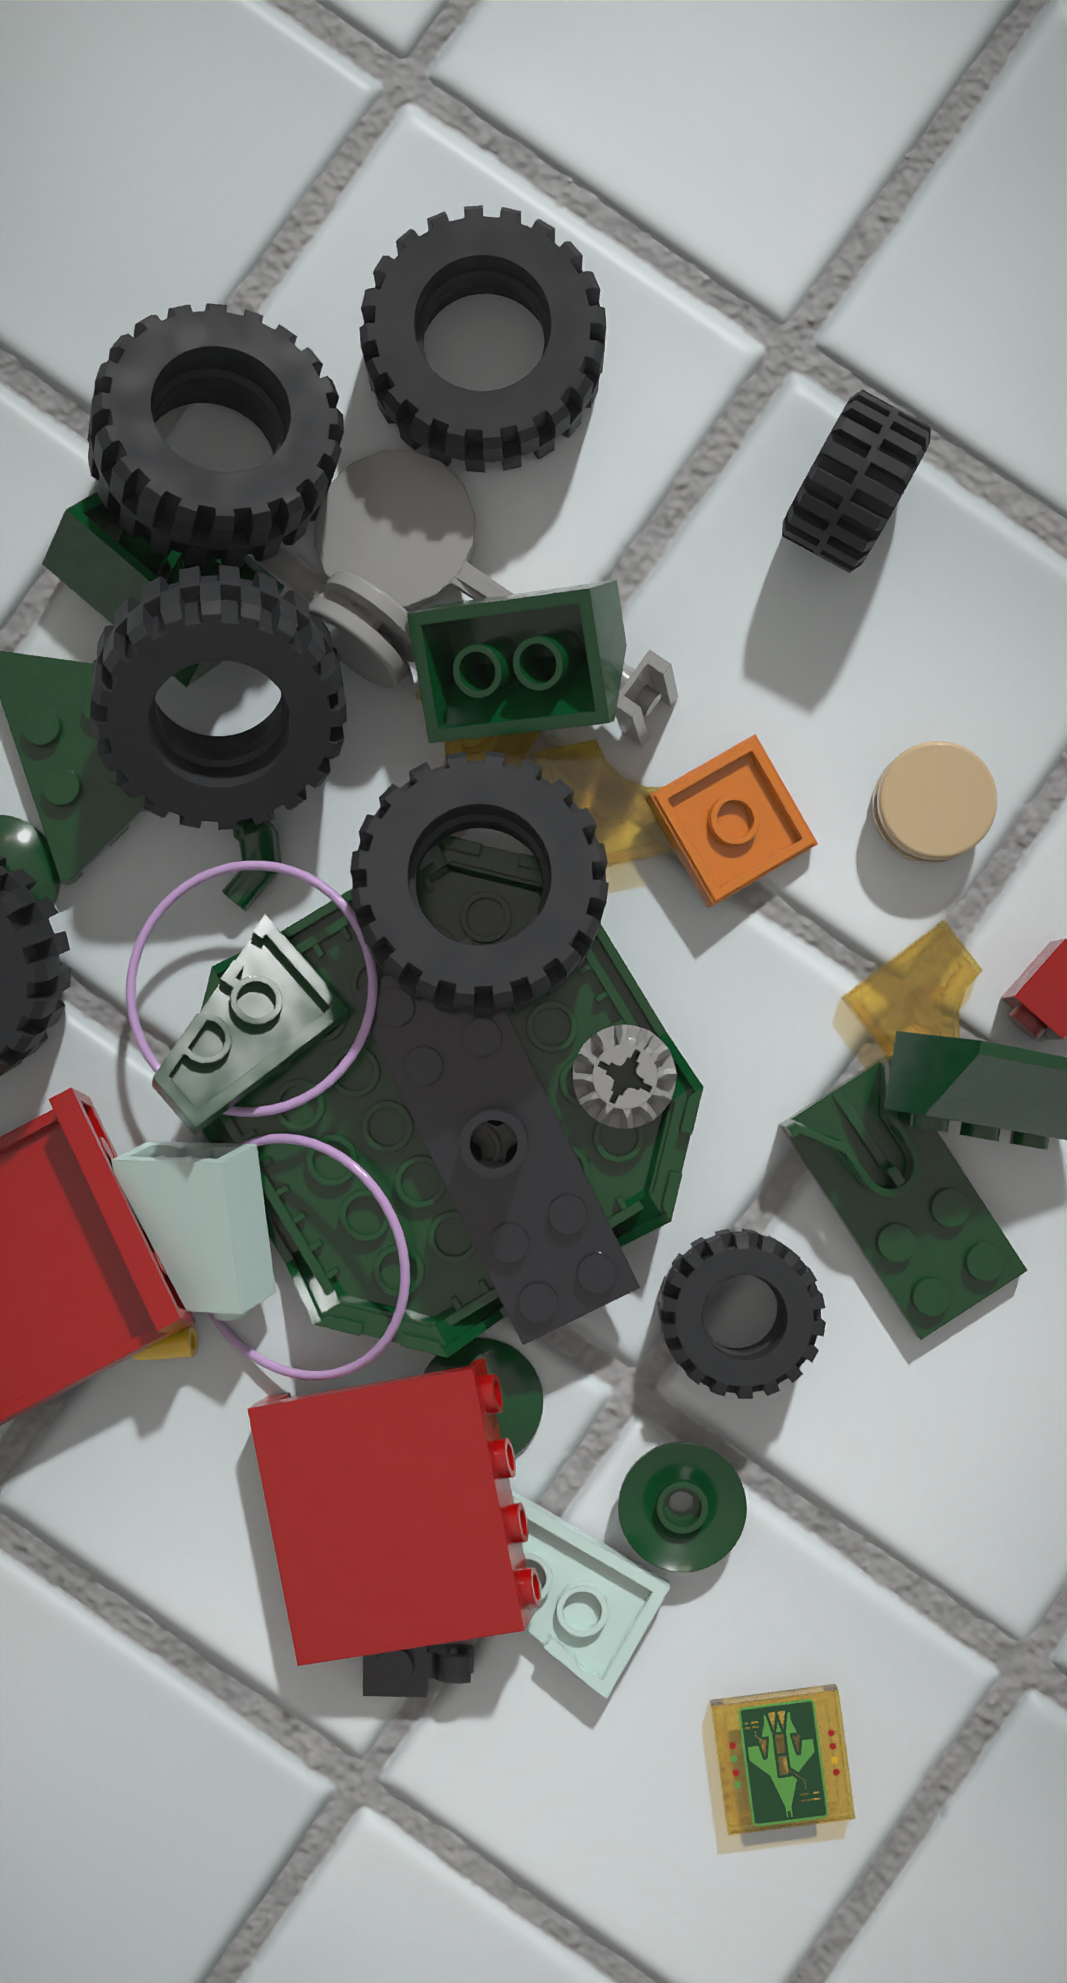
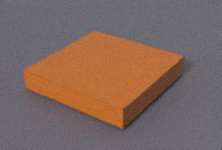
M756 734L644 798L707 908L718 904L818 845Z

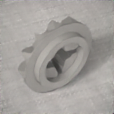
M616 1025L595 1033L584 1043L574 1062L572 1080L579 1103L591 1117L610 1127L629 1129L647 1124L663 1112L672 1100L677 1072L669 1048L656 1035L641 1027ZM636 1050L640 1053L636 1059L638 1065L635 1073L643 1079V1083L651 1086L649 1092L641 1088L638 1090L627 1088L622 1096L618 1095L613 1104L609 1100L613 1094L611 1089L614 1080L606 1075L607 1071L598 1067V1064L602 1061L607 1065L613 1063L622 1066L626 1059L631 1058Z

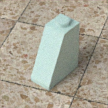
M148 1141L111 1160L113 1173L186 1311L213 1313L214 1318L221 1321L238 1320L252 1314L253 1307L276 1293L257 1144Z

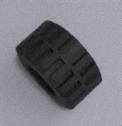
M863 389L856 393L845 405L783 520L782 537L848 573L857 569L867 558L930 444L931 426Z
M729 1229L715 1231V1235L707 1239L700 1237L690 1243L692 1248L684 1255L679 1253L671 1263L673 1268L668 1277L664 1276L660 1287L662 1292L661 1302H658L661 1332L677 1365H680L687 1376L699 1385L701 1382L708 1386L712 1393L724 1397L726 1392L735 1393L738 1399H753V1392L764 1391L768 1396L780 1391L778 1384L788 1378L794 1383L803 1375L799 1368L806 1359L810 1362H813L819 1351L815 1346L817 1336L824 1337L826 1322L821 1318V1309L825 1308L823 1294L817 1289L815 1282L818 1280L811 1269L800 1259L801 1257L786 1245L769 1235L765 1236L754 1230L742 1229V1231L731 1232ZM736 1275H751L764 1281L773 1291L777 1301L776 1319L771 1330L759 1342L744 1348H728L718 1344L706 1331L702 1317L704 1303L712 1289L721 1281Z

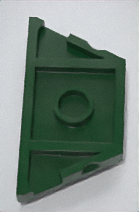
M0 651V700L62 884L69 885L76 882L84 874L82 871L108 845L112 846L129 829L130 823L141 812L147 811L144 809L145 796L140 794L136 798L128 797L116 785V770L112 772L105 769L97 753L98 738L92 735L90 724L93 663Z

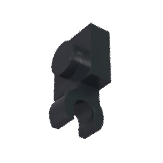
M465 1644L430 1645L363 1656V1696L427 1697L429 1678L452 1684L471 1683V1673L474 1672V1646Z

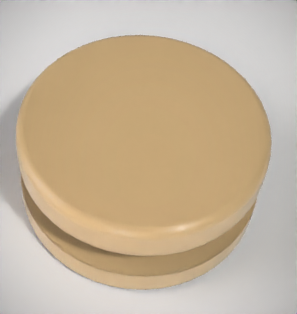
M946 741L924 742L901 753L879 776L872 797L874 822L883 840L901 856L922 863L948 861L971 850L990 830L997 810L995 782L985 763L967 748Z

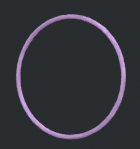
M240 861L216 866L195 875L174 889L155 908L141 929L133 947L126 978V1004L135 1041L143 1057L156 1073L161 1064L152 1053L140 1026L136 1005V977L142 951L150 933L158 920L178 898L197 885L223 874L245 870H265L300 879L331 899L352 925L359 939L366 962L368 996L361 1028L353 1045L337 1068L312 1089L277 1104L259 1107L232 1106L223 1113L238 1117H258L285 1112L309 1102L330 1088L347 1071L362 1049L369 1034L375 1015L378 979L376 962L368 945L365 944L355 912L338 892L314 875L290 865L270 861Z
M268 1134L245 1140L239 1144H257L258 1147L267 1144L286 1143L312 1148L340 1162L365 1184L381 1206L395 1238L400 1263L398 1301L387 1330L371 1350L352 1363L323 1371L294 1369L269 1360L245 1344L229 1328L225 1321L215 1319L213 1313H208L219 1331L237 1350L250 1360L277 1374L301 1380L321 1381L339 1378L358 1371L380 1355L391 1342L406 1310L410 1287V1263L404 1233L397 1215L389 1200L372 1177L346 1154L326 1143L294 1134Z

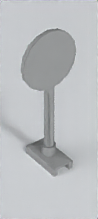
M414 450L380 451L351 463L331 482L324 505L315 520L314 540L324 572L329 578L339 571L360 576L388 594L405 610H410L438 599L450 587L457 588L473 600L513 594L468 563L475 548L476 515L464 484L441 461ZM650 649L636 669L624 662L615 714L621 733L641 747L649 739L643 714L648 716L654 710L659 700L672 707L679 697L671 663Z

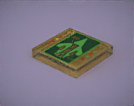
M836 1684L710 1700L728 1835L856 1819L840 1696Z

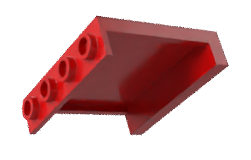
M72 1087L48 1099L53 1108L51 1111L0 1137V1426L196 1323L192 1312L186 1311L113 1173L111 1160L118 1156L90 1097Z
M485 1358L475 1359L466 1367L291 1397L290 1392L266 1396L247 1408L298 1666L525 1631L536 1612L535 1608L541 1606V1586L535 1567L527 1568L522 1543L528 1541V1521L523 1504L521 1502L514 1503L509 1478L515 1477L516 1474L515 1456L510 1439H501L496 1415L503 1410L502 1390L497 1375L495 1373L488 1375Z

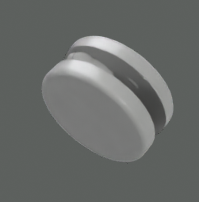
M339 571L335 572L326 582L324 592L314 598L308 605L310 617L312 615L320 616L330 631L332 647L337 649L339 661L363 678L379 686L395 688L407 675L404 661L415 662L407 618L408 612L393 598L364 578L349 572Z

